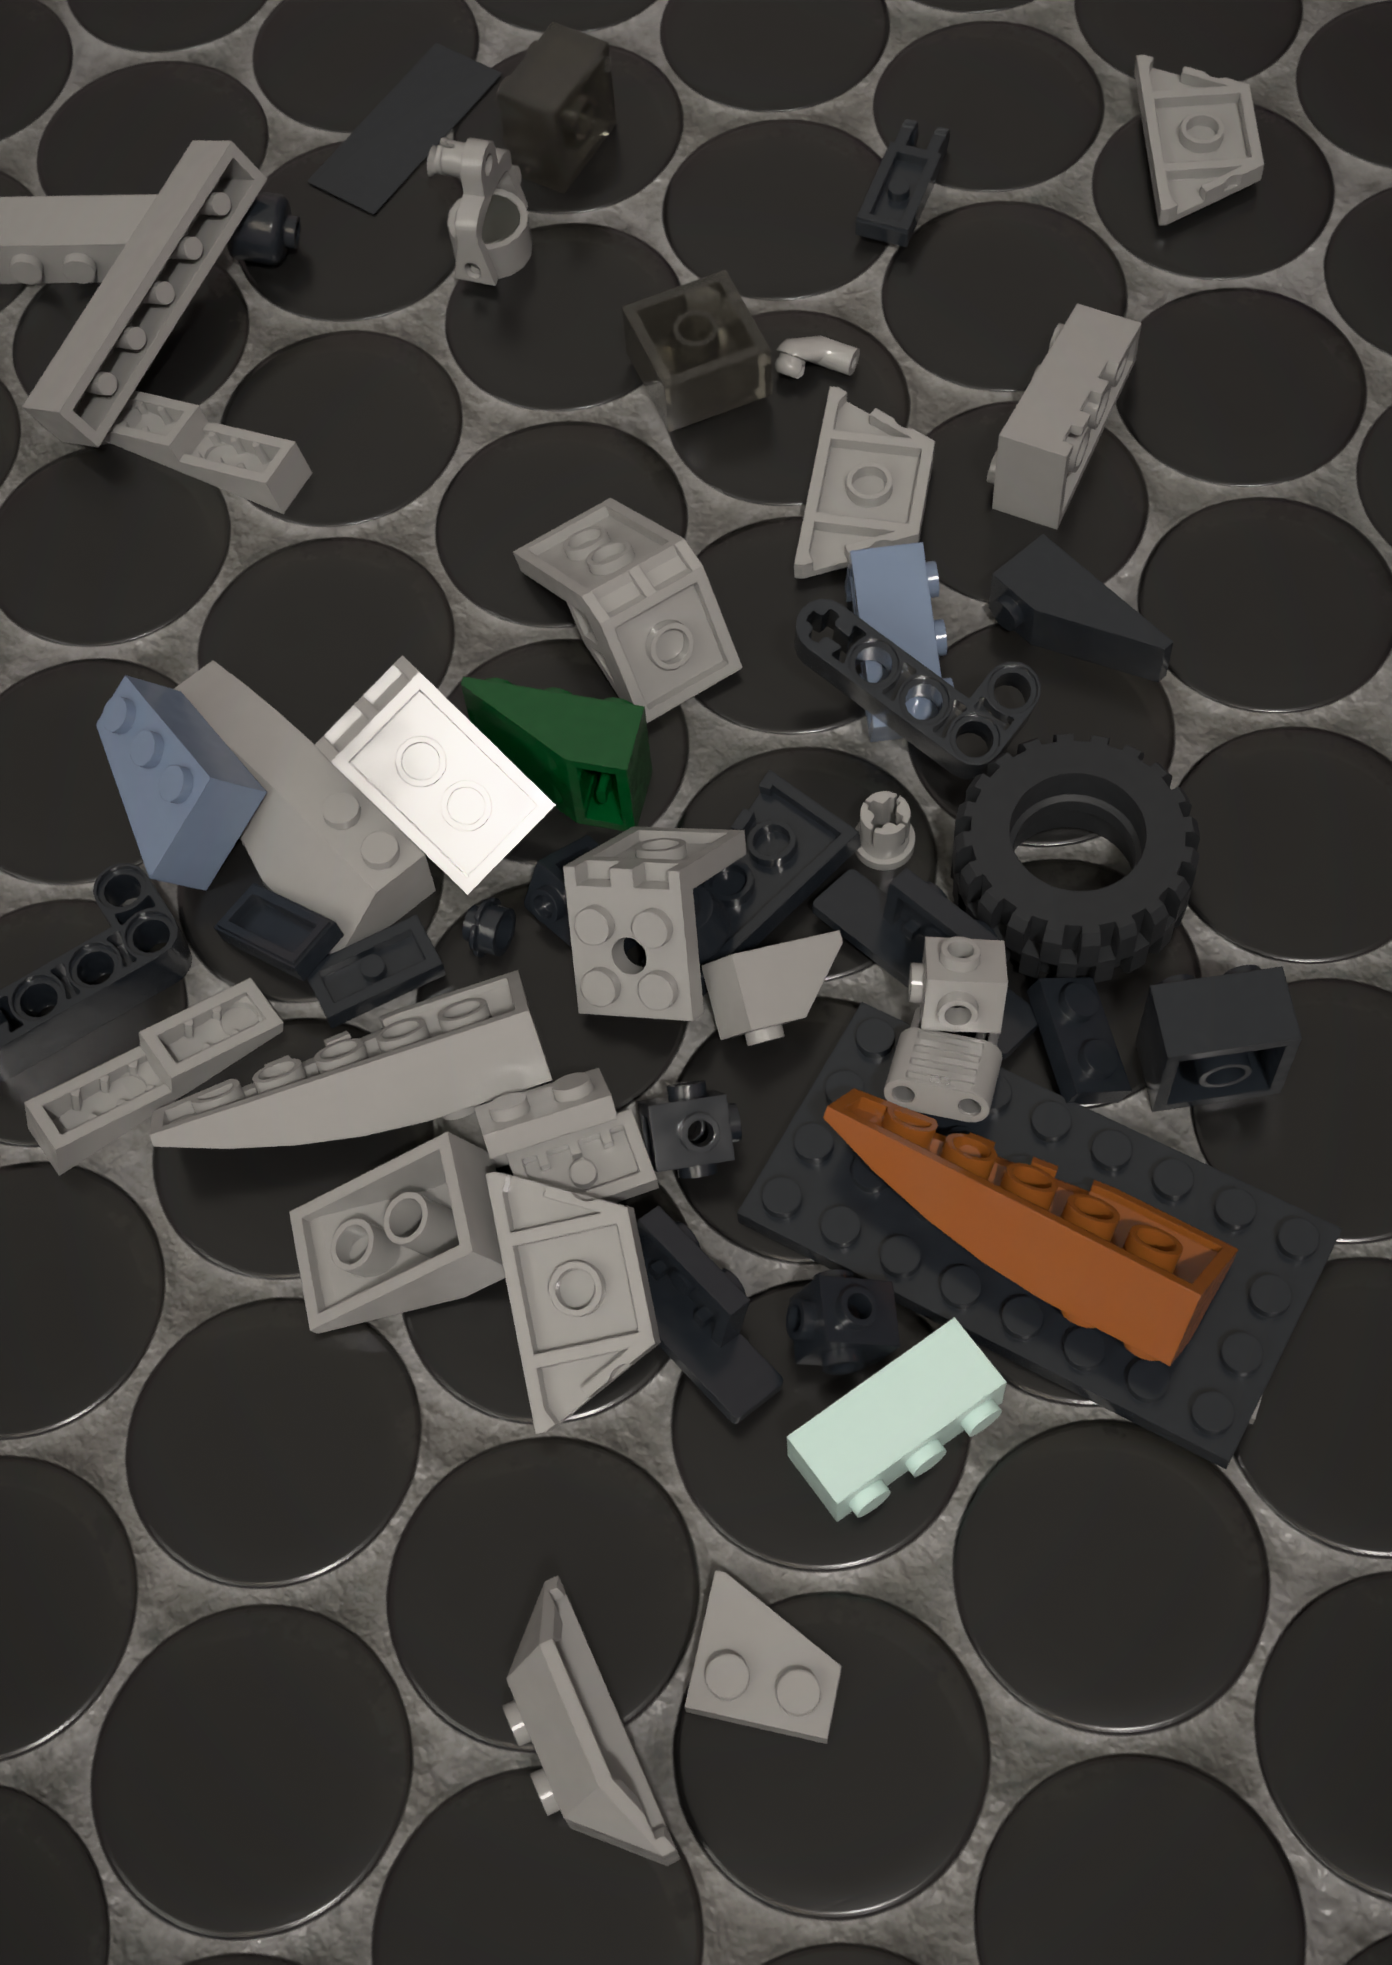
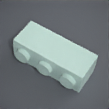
M954 1317L787 1436L788 1457L837 1522L852 1511L858 1518L862 1517L887 1499L891 1493L887 1486L907 1471H910L914 1477H917L937 1464L947 1452L943 1445L965 1430L969 1437H972L991 1425L1002 1413L998 1405L1003 1402L1006 1381Z

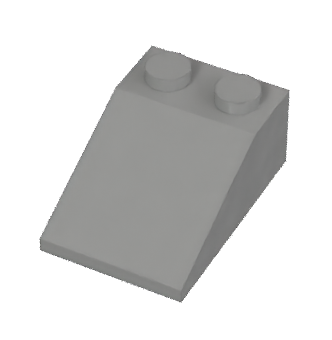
M446 1132L289 1212L310 1331L319 1334L464 1298L505 1278L486 1180V1174L496 1172L494 1159H490L488 1151Z

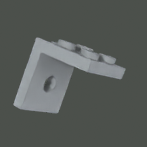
M631 827L563 866L578 1011L580 1014L694 1021L704 1013L693 889L746 855L744 830ZM625 938L635 939L643 946L647 957L645 967L637 966L627 958L624 952Z

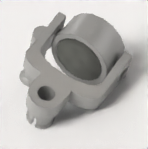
M446 137L441 138L440 145L437 147L433 145L429 151L427 174L429 178L436 174L461 178L463 196L456 201L449 211L447 222L452 251L456 261L455 278L496 286L498 279L511 276L522 269L532 253L533 242L527 212L528 204L520 186L521 170L519 166L512 165L510 151L508 149L496 148L492 141L470 137L466 142H460Z

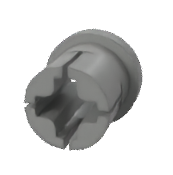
M881 791L870 795L865 800V803H863L860 810V822L855 828L860 834L861 847L855 853L866 866L882 871L893 870L901 867L911 858L915 849V832L910 824V807L904 798L899 796L897 799L896 793Z

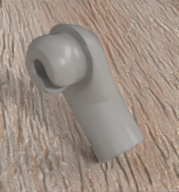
M824 336L786 339L777 348L780 354L774 365L777 372L796 379L804 374L806 361L851 376L857 366L860 350L859 348Z

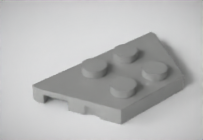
M1136 55L1134 74L1158 224L1167 225L1261 181L1264 160L1250 85L1229 78H1214L1204 71L1186 66L1180 76L1152 68L1154 57Z
M830 386L794 562V578L804 579L848 567L850 551L919 543L934 460L935 441L913 428L901 427L893 417L876 408L871 414L847 402L846 391L839 387Z
M492 1172L486 1174V1180L535 1433L539 1434L554 1430L661 1343L634 1208L510 1174Z

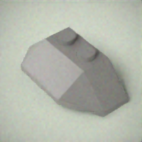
M555 1576L545 1581L506 1678L515 1700L502 1705L519 1747L531 1741L535 1747L543 1768L530 1775L548 1816L561 1810L565 1821L571 1829L668 1866L681 1859L560 1578Z

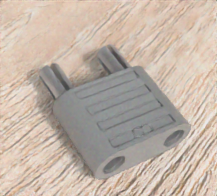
M920 1007L917 1008L911 1027L905 1029L898 1039L884 1088V1097L889 1102L919 1113L965 1122L984 1120L990 1112L1002 1062V1052L997 1047L1000 1034L990 1033L988 1041H986L987 1033H976V1037L971 1038L935 1030H921Z

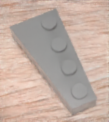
M1077 303L1066 323H1059L1057 325L1042 364L1037 366L1030 384L999 434L998 450L994 454L987 475V482L994 484L992 509L1056 530L1058 529L1136 361L1142 323Z

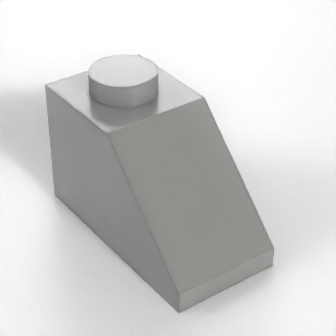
M840 930L731 954L702 965L720 1040L745 1035L747 1046L785 1037L783 1024L806 1018L843 943Z

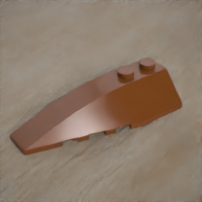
M855 1088L828 1105L823 1117L880 1178L928 1221L971 1254L1041 1300L1060 1309L1063 1316L1070 1322L1085 1328H1097L1122 1341L1126 1349L1132 1354L1145 1360L1161 1361L1171 1366L1190 1342L1239 1250L1115 1187L1094 1180L1088 1191L1056 1179L1058 1166L1039 1158L1033 1157L1031 1164L1028 1165L1015 1163L999 1157L994 1149L996 1142L973 1133L969 1135L953 1133L946 1137L936 1133L938 1124L934 1118Z

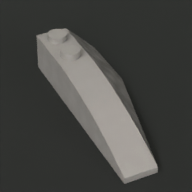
M212 660L174 688L186 696L266 790L265 797L242 832L240 839L254 863L264 886L268 890L312 910L337 924L344 936L328 953L329 955L390 927L436 891L426 855L339 771L315 744L243 682Z
M516 970L387 1013L379 1017L383 1029L359 1039H351L350 1033L347 1031L323 1040L326 1047L317 1052L313 1058L301 1062L300 1059H292L289 1055L265 1064L264 1068L256 1072L252 1078L253 1083L241 1087L237 1079H229L152 1112L149 1132L154 1147L236 1149L296 1146L362 1137L431 1121L443 1117L445 1120L460 1119L474 1113V1107L482 1103L494 1100L508 1093L523 1092L539 1087L543 1083L552 1081L547 1058L519 971Z

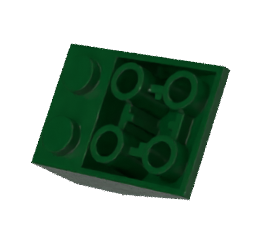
M463 676L461 687L469 721L555 804L554 807L579 824L619 831L638 827L653 772L645 706L633 705L627 700L616 697L603 700L573 695L567 690L555 687L543 690L513 685L507 680L495 677L482 680Z

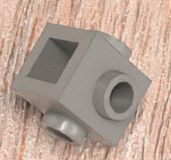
M925 937L922 963L910 964L908 983L909 1002L920 1003L921 1030L1001 1034L1008 987L1005 941L970 939L966 937Z

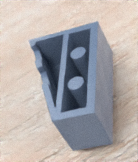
M923 542L850 551L845 593L847 602L852 601L853 613L941 677L939 656L947 655V635L944 620L933 619L931 598L939 597V577L936 562L925 561ZM866 660L860 663V677L867 682L877 683L889 676L887 669L880 662ZM950 677V678H942V679L945 680L947 683H949L951 686H953V682H952V678H951V677ZM917 696L905 703L908 712L919 720H928L938 714L936 705L926 697ZM865 710L870 742L903 738Z
M125 675L112 698L106 703L96 726L149 879L207 891L267 792L181 691Z

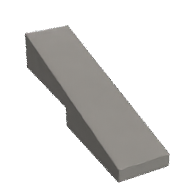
M135 390L103 439L108 443L282 514L285 513L312 475V471L295 441L210 422L199 405Z
M249 978L140 1031V1046L25 1101L28 1129L60 1176L150 1118L154 1110L175 1102L283 1032V1021L254 981Z

